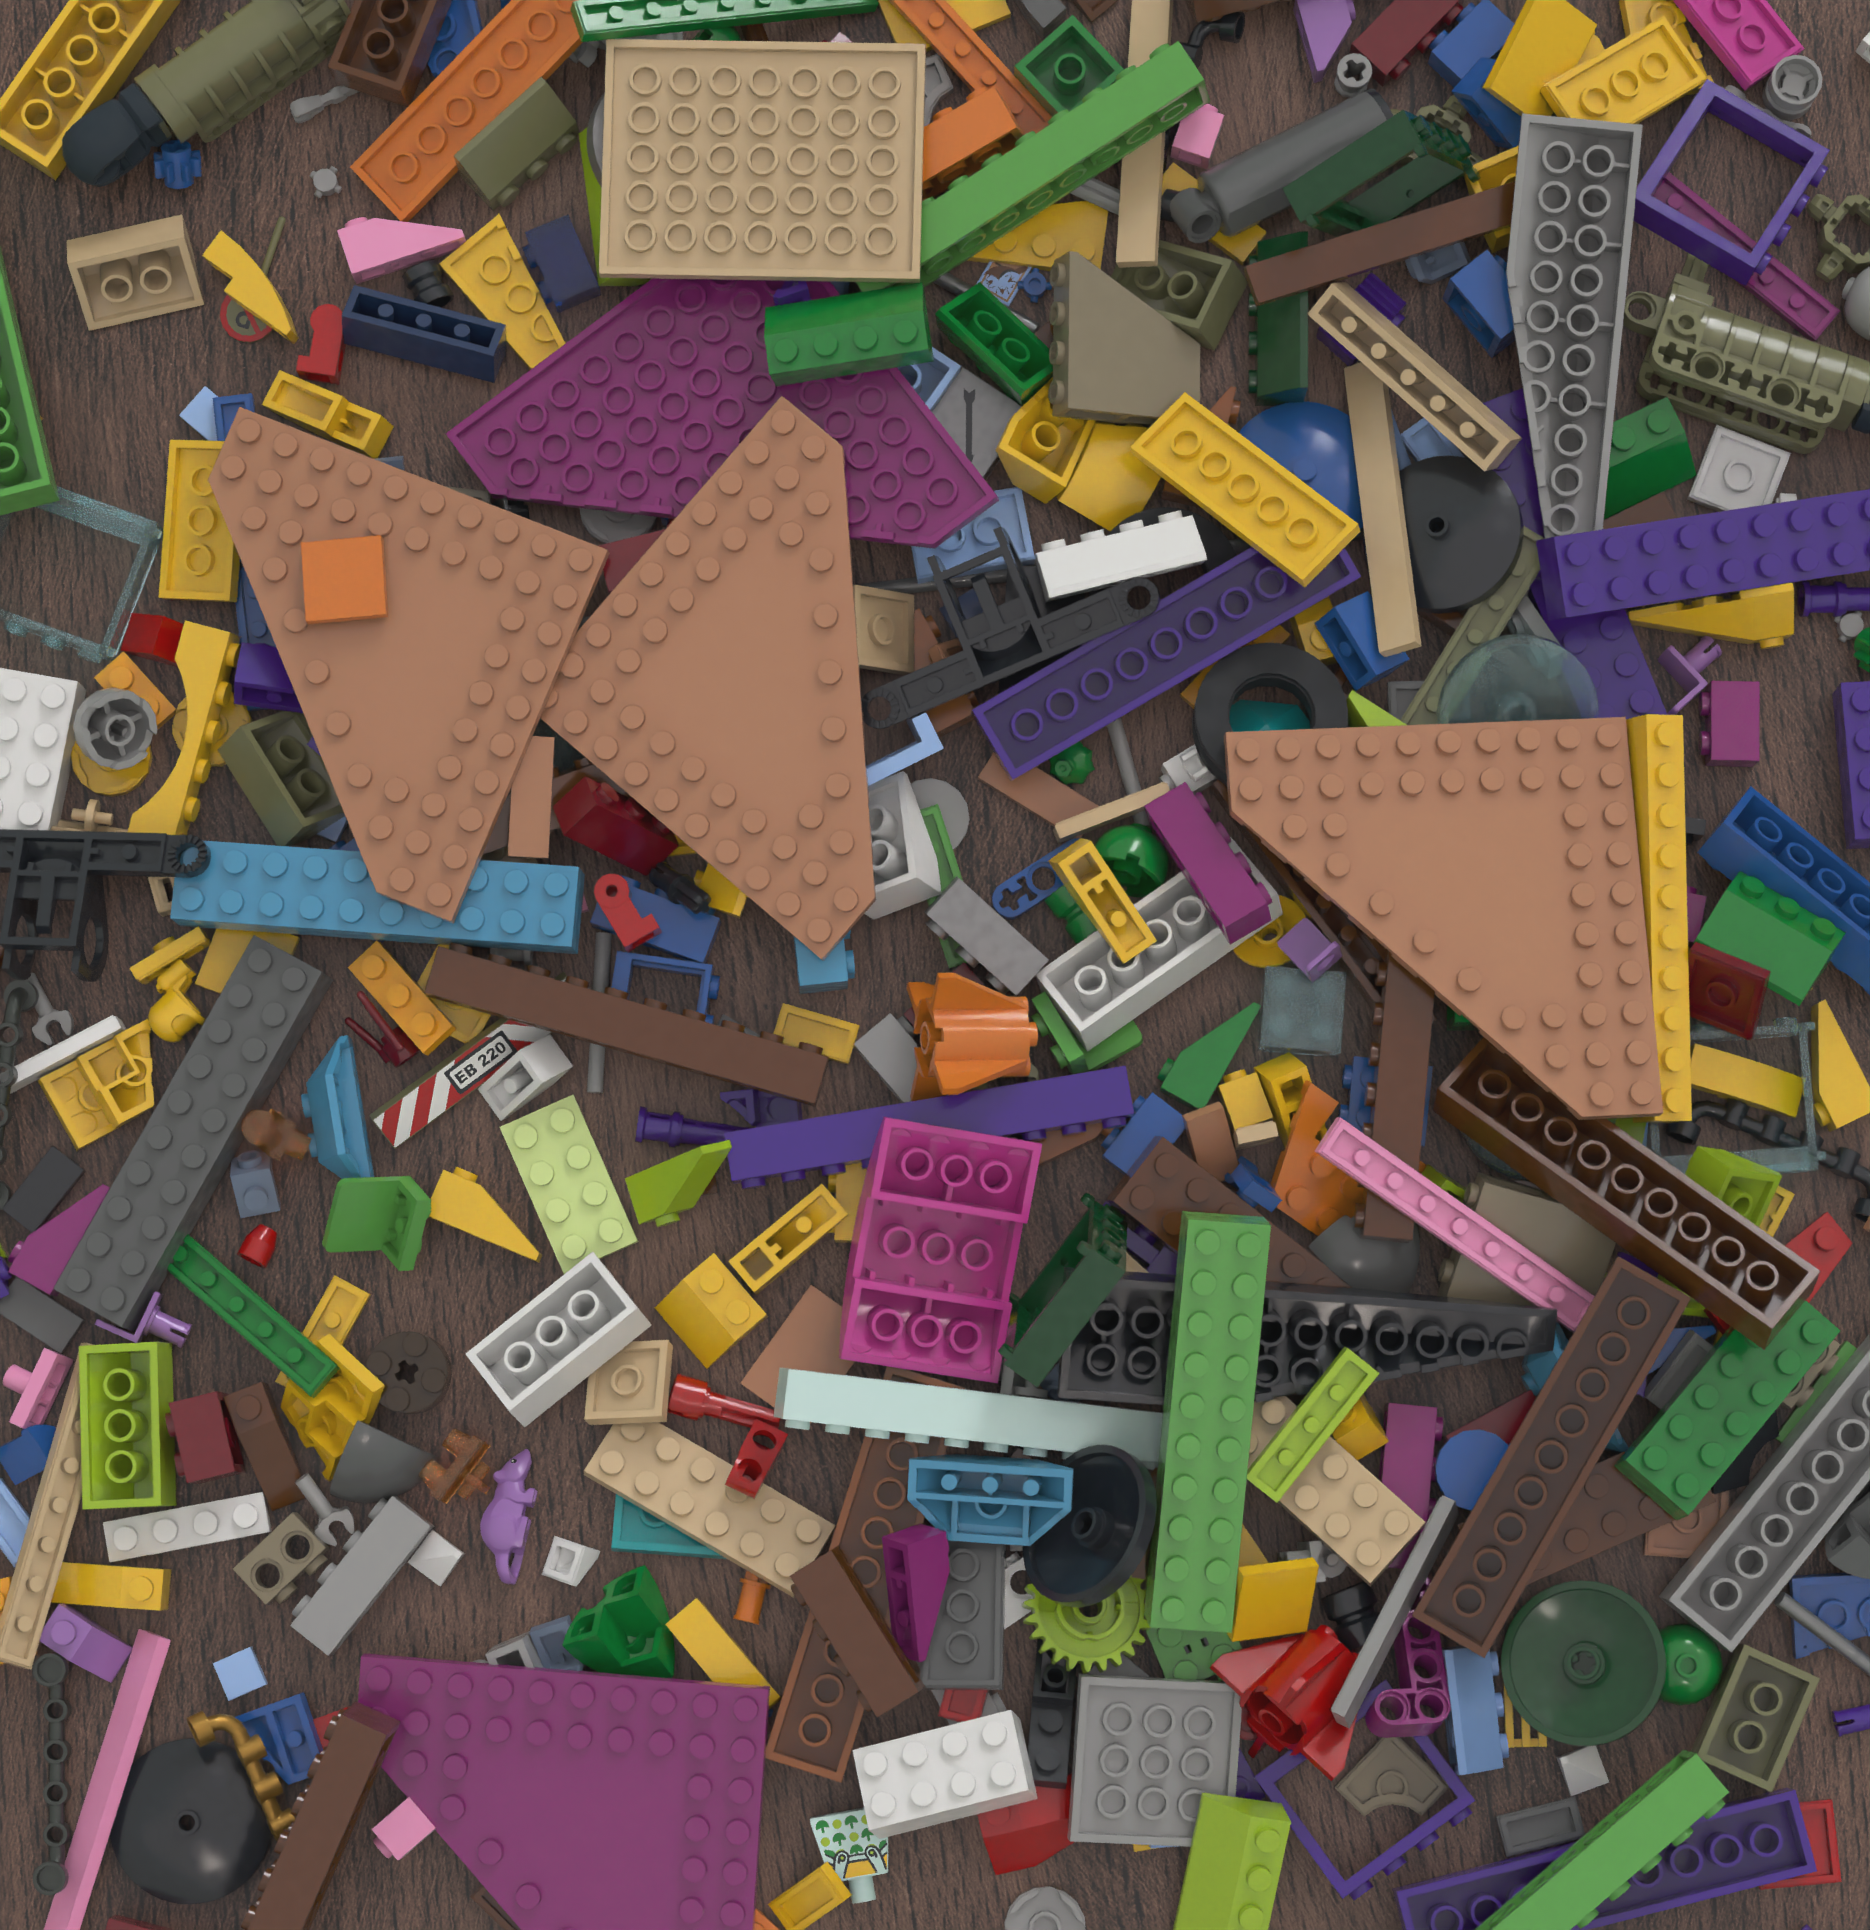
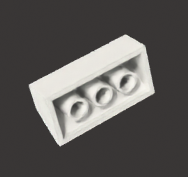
M1180 510L1158 516L1159 523L1145 527L1142 520L1119 525L1121 533L1105 536L1102 529L1080 535V543L1066 546L1065 540L1060 539L1041 544L1043 552L1036 553L1034 557L1045 602L1115 586L1132 578H1148L1201 565L1207 560L1193 515L1183 517Z

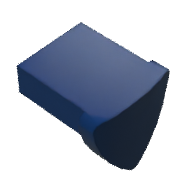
M40 1424L27 1427L21 1431L20 1436L0 1446V1462L14 1485L44 1471L56 1427Z

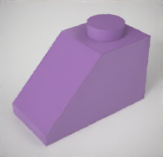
M1295 0L1293 11L1314 83L1323 80L1349 35L1352 20H1356L1352 0Z
M59 1604L45 1624L40 1638L41 1643L68 1661L110 1683L113 1682L129 1658L133 1648L69 1604Z

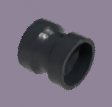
M437 260L422 262L408 269L402 275L407 289L413 290L415 294L414 301L442 308L454 298L449 285L443 283L441 279L443 272Z

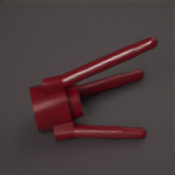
M363 991L357 992V997L385 1036L380 1039L384 1046L352 1018L347 1017L345 1023L380 1055L385 1064L391 1061L395 1068H397L421 1051L400 1026L393 1030Z

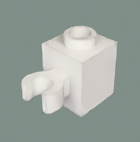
M1195 744L1164 762L1161 767L1163 775L1159 777L1160 782L1167 783L1170 790L1186 782L1193 794L1199 791L1202 792L1218 780L1204 765Z

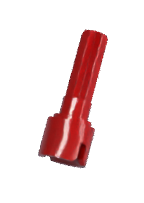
M677 1373L668 1399L667 1413L694 1421L706 1415L751 1428L755 1419H758L778 1429L781 1418L774 1417L773 1409L711 1392L708 1382Z

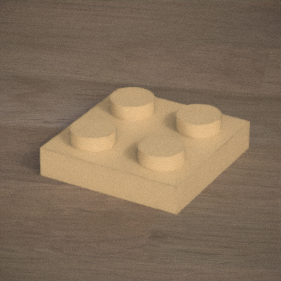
M853 585L860 668L899 675H907L914 672V595Z
M632 1341L589 1375L584 1420L589 1425L667 1422L673 1345L670 1341Z

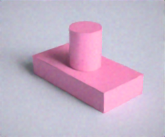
M44 1348L33 1372L15 1364L10 1366L4 1375L3 1386L21 1394V1398L9 1422L23 1429L34 1425H43L74 1360Z

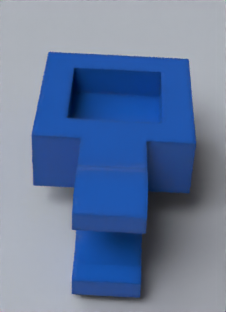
M1240 1156L1238 1159L1240 1164L1231 1174L1226 1173L1225 1181L1238 1190L1236 1192L1237 1195L1251 1207L1255 1208L1260 1204L1272 1213L1282 1201L1271 1184L1260 1177L1257 1166L1245 1157Z

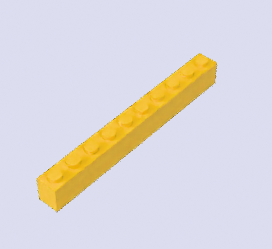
M1645 714L1626 719L1663 1114L1654 1117H1633V1123L1692 1121L1683 715Z

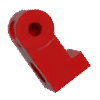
M323 304L312 312L310 325L314 333L310 355H298L296 366L300 379L340 384L346 344H344L342 331V311L335 305Z
M609 873L597 880L594 886L595 898L627 953L662 933L652 913L644 918L640 917L631 901L632 893L630 887L622 876Z
M755 1419L738 1452L725 1485L755 1499L770 1470L775 1465L789 1434ZM757 1435L769 1437L774 1443V1448L770 1449L753 1441V1437Z

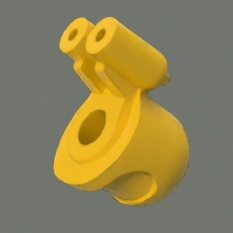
M181 958L157 978V991L164 995L150 1008L148 1014L149 1026L152 1031L162 1040L172 1043L182 1040L183 1036L198 1023L203 1026L206 1020L201 1015L199 1009L185 995L193 983L192 978L196 973Z

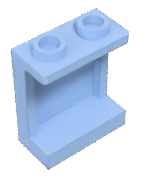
M926 712L906 720L916 740L915 742L866 765L868 786L944 749Z

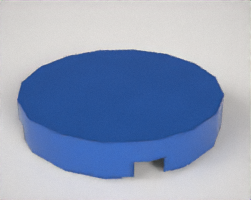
M1481 1429L1462 1431L1449 1438L1439 1450L1435 1464L1436 1483L1443 1496L1456 1501L1457 1507L1471 1511L1509 1445L1496 1434Z

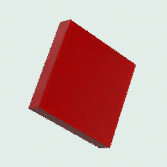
M1832 1799L1799 1802L1817 1871L1759 1886L1760 1890L1842 1882Z

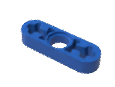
M1079 838L1065 842L1000 884L992 896L993 909L1004 919L1013 920L1044 902L1054 891L1064 885L1048 860L1079 840ZM1040 868H1047L1055 875V883L1048 890H1040L1033 885L1032 875ZM1025 879L1027 889L1036 898L1029 901L1028 895L1025 894L1017 900L1018 909L1013 911L1009 906L1002 908L1000 906V903L1003 901L1002 893L1008 891L1011 895L1016 894L1022 890V886L1017 882Z

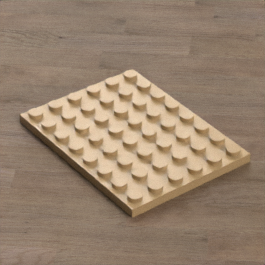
M606 40L599 253L600 278L920 283L926 44Z

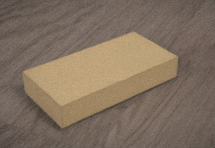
M1269 1121L1237 1128L1231 1137L1234 1149L1240 1150L1273 1143L1279 1135L1276 1122Z

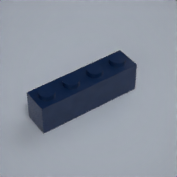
M357 285L353 286L341 316L344 344L492 383L496 381L506 354V324Z

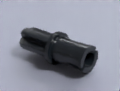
M666 862L656 864L657 868L664 872L663 874H660L654 868L651 869L649 874L650 882L663 890L668 900L674 904H682L694 914L708 912L710 909L708 904L711 901V897L695 885L694 879L691 876L678 873Z

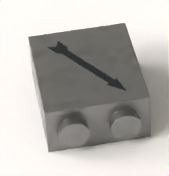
M962 368L932 413L986 481L1000 461L995 449L1009 419L1022 406L965 368Z

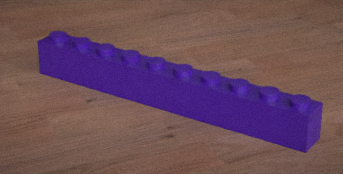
M1126 1066L965 1092L958 1095H947L726 1132L724 1137L725 1141L730 1140L732 1149L728 1153V1161L733 1184L741 1183L742 1189H753L766 1186L765 1179L781 1176L782 1183L795 1182L806 1179L805 1172L821 1170L822 1176L836 1175L846 1172L845 1165L857 1163L862 1164V1169H867L883 1117L1008 1138L1022 1136V1140L1033 1142L1046 1139V1132L1062 1129L1063 1136L1087 1132L1086 1125L1102 1123L1103 1129L1122 1127L1127 1125L1126 1118L1133 1117L1134 1110Z

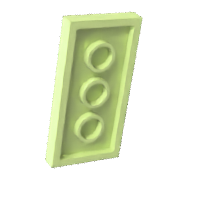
M570 1095L500 1127L564 1274L591 1252H594L599 1259H602L639 1242L574 1095Z

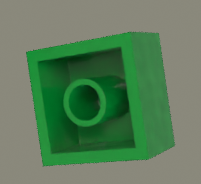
M1071 15L1014 66V76L1053 117L1062 110L1068 109L1070 112L1081 105L1083 97L1092 90L1099 87L1104 90L1116 82V76L1124 69L1076 17Z

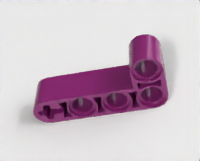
M1428 1577L1393 1642L1400 1689L1382 1691L1365 1714L1367 1728L1378 1737H1411L1433 1734L1450 1712L1451 1704L1440 1633L1412 1616L1414 1609L1431 1582ZM1393 1585L1392 1588L1390 1589V1591H1389V1593H1388V1595H1387V1599H1388V1597H1389V1595H1390V1593H1391V1591H1392L1394 1585ZM1408 1627L1419 1629L1423 1639L1413 1637L1409 1633ZM1414 1666L1425 1668L1430 1678L1418 1676ZM1420 1705L1430 1707L1434 1711L1436 1718L1425 1716L1421 1712ZM1380 1707L1392 1710L1396 1720L1385 1718L1381 1714Z

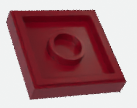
M1695 942L1690 948L1688 956L1690 1017L1751 1041L1756 1034L1771 971Z

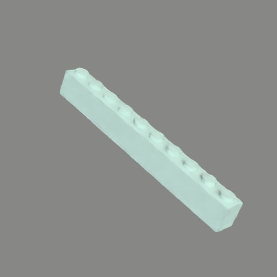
M781 1367L779 1369L774 1417L786 1419L785 1427L809 1430L810 1422L826 1424L825 1432L849 1434L850 1427L866 1428L865 1436L889 1439L890 1431L905 1433L904 1441L929 1444L930 1436L945 1438V1446L968 1448L969 1441L984 1442L983 1450L1008 1453V1446L1013 1445L1023 1447V1455L1047 1457L1048 1450L1062 1451V1459H1066L1077 1451L1089 1446L1112 1445L1134 1455L1147 1469L1154 1470L1155 1467L1158 1468L1163 1417L1161 1412Z

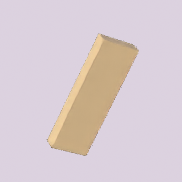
M1162 782L1058 822L1053 829L1056 840L1059 844L1145 810L1144 806L1169 792V786L1167 783Z

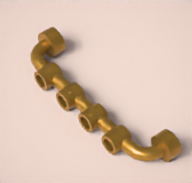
M200 1711L187 1717L190 1731L200 1748L216 1741L215 1731L224 1730L231 1735L237 1755L250 1778L251 1787L262 1806L271 1833L278 1842L283 1830H288L291 1822H294L296 1818L290 1814V1808L281 1811L276 1796L284 1793L283 1788L274 1771L266 1774L260 1759L267 1756V1751L260 1736L255 1734L250 1737L242 1722L232 1715L216 1714L206 1717L205 1713Z

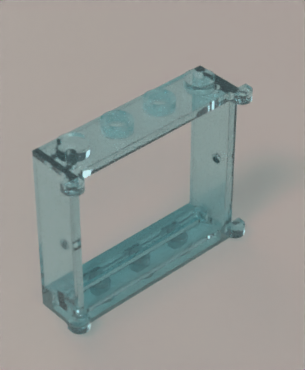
M57 487L60 501L36 506V508L140 544L102 644H97L0 609V622L5 624L4 630L14 635L26 638L29 632L41 636L40 642L53 649L63 651L66 645L79 650L77 656L87 661L100 664L101 659L112 662L117 655L131 613L135 609L162 540L163 528L156 521ZM13 513L0 516V544Z
M1797 1017L1773 1019V1026L1757 1027L1756 1034L1752 1039L1798 1036L1807 1146L1730 1152L1780 1174L1818 1171V1160H1826V1151H1817L1807 1031H1815V1022L1797 1024ZM1710 1024L1691 1026L1690 1044L1747 1040L1725 1030H1716V1027ZM1650 1123L1652 1151L1661 1157L1658 1123ZM1693 1154L1664 1156L1661 1158L1685 1174L1688 1162Z

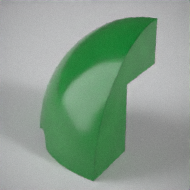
M643 1565L622 1574L603 1587L605 1597L594 1608L588 1610L584 1607L581 1608L568 1628L562 1646L578 1661L600 1673L672 1678L675 1665L673 1633L665 1625L670 1621L669 1615L653 1576L647 1567Z

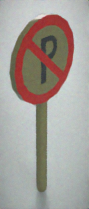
M280 216L277 220L261 267L266 276L286 221L283 216ZM226 295L221 304L220 319L222 327L230 337L239 342L253 343L263 340L272 333V328Z

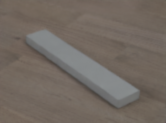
M1443 1495L1437 1501L1331 1707L1336 1723L1350 1728L1459 1516L1456 1501Z

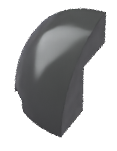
M1344 1215L1334 1222L1308 1246L1332 1272L1351 1287L1408 1293L1414 1282L1420 1255V1239L1416 1222H1414L1413 1240L1409 1243L1359 1238L1360 1228H1354V1216L1350 1218L1348 1215Z
M358 1420L334 1473L330 1495L354 1503H378L381 1498L387 1500L392 1496L405 1494L428 1476L439 1457Z
M1870 1480L1844 1511L1839 1522L1828 1531L1825 1538V1551L1828 1561L1848 1574L1865 1579H1870Z

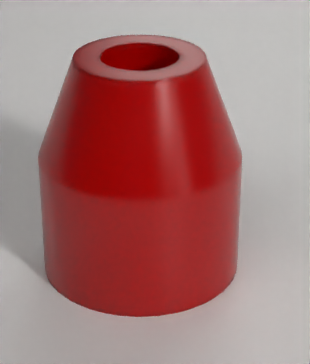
M259 1224L246 1235L237 1255L253 1265L266 1268L275 1251L277 1232L265 1225Z

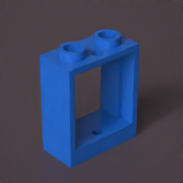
M617 951L611 988L629 993L627 998L629 1000L634 967L701 977L696 1012L706 1015L705 1022L714 1024V1015H708L710 999L717 1000L720 976L714 975L715 969L713 965Z

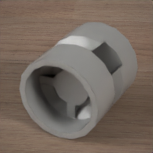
M1801 55L1788 56L1778 62L1763 88L1762 99L1765 108L1781 120L1788 121L1798 119L1807 113L1822 88L1823 77L1816 63Z

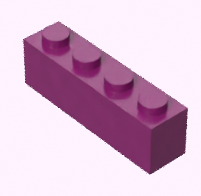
M1184 782L1144 806L1150 826L1230 945L1272 921L1268 905L1273 902L1267 889L1261 882L1254 884L1248 875L1252 873V870L1246 858L1240 851L1236 854L1233 853L1228 845L1232 842L1228 832L1220 821L1215 824L1208 816L1211 809L1200 791L1193 794L1187 783Z
M1386 1403L1384 1407L1383 1430L1389 1442L1381 1446L1378 1480L1427 1523L1436 1505V1498H1430L1431 1481L1436 1482L1435 1464L1437 1457H1433L1434 1441H1441L1443 1417H1437L1436 1407ZM1423 1529L1388 1568H1404Z

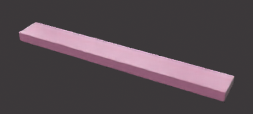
M1336 1117L1314 1152L1532 1305L1557 1309L1556 1321L1572 1333L1575 1331L1594 1298L1591 1293L1341 1117Z
M138 1629L64 1863L68 1871V1883L61 1892L54 1895L44 1930H80L170 1645V1639L153 1632Z

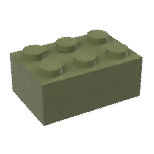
M1738 1644L1731 1655L1690 1752L1697 1753L1705 1764L1758 1788L1772 1792L1820 1678L1750 1646Z

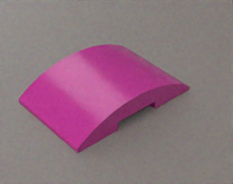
M883 1117L869 1160L851 1241L841 1316L840 1359L998 1383L1003 1357L998 1350L1006 1341L1012 1309L1009 1297L1023 1223H1028L1042 1143Z

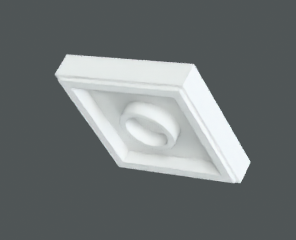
M1716 425L1687 500L1717 512L1772 504L1791 453Z

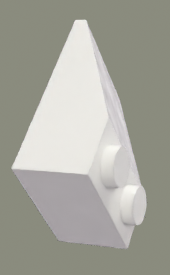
M904 771L868 786L876 901L864 914L873 920L942 894L937 857L908 775Z

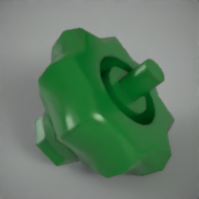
M1081 741L1049 759L1050 774L1056 776L1065 785L1070 783L1084 784L1087 776L1095 770L1092 762V750L1084 747Z

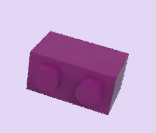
M1711 681L1705 687V692H1700L1699 715L1705 716V731H1700L1699 755H1705V766L1753 767L1759 762L1760 682Z

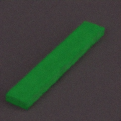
M187 1234L183 1239V1246H179L173 1257L174 1262H170L167 1270L309 1396L315 1398L340 1369L337 1364L196 1239Z

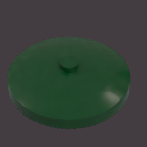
M1578 1580L1560 1583L1539 1592L1518 1611L1505 1635L1501 1653V1669L1504 1686L1513 1706L1520 1716L1535 1730L1564 1744L1599 1746L1617 1741L1629 1735L1651 1715L1660 1700L1665 1686L1667 1656L1659 1628L1648 1611L1638 1601L1611 1585L1595 1581Z

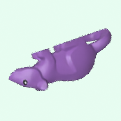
M528 1449L512 1457L501 1470L494 1472L493 1479L498 1485L495 1490L494 1499L485 1510L480 1523L482 1539L488 1549L495 1555L498 1575L505 1584H516L531 1525L529 1517H525L526 1507L533 1508L535 1506L538 1493L535 1488L525 1490L524 1481L532 1464L531 1454ZM512 1553H515L511 1567L509 1568L510 1556Z

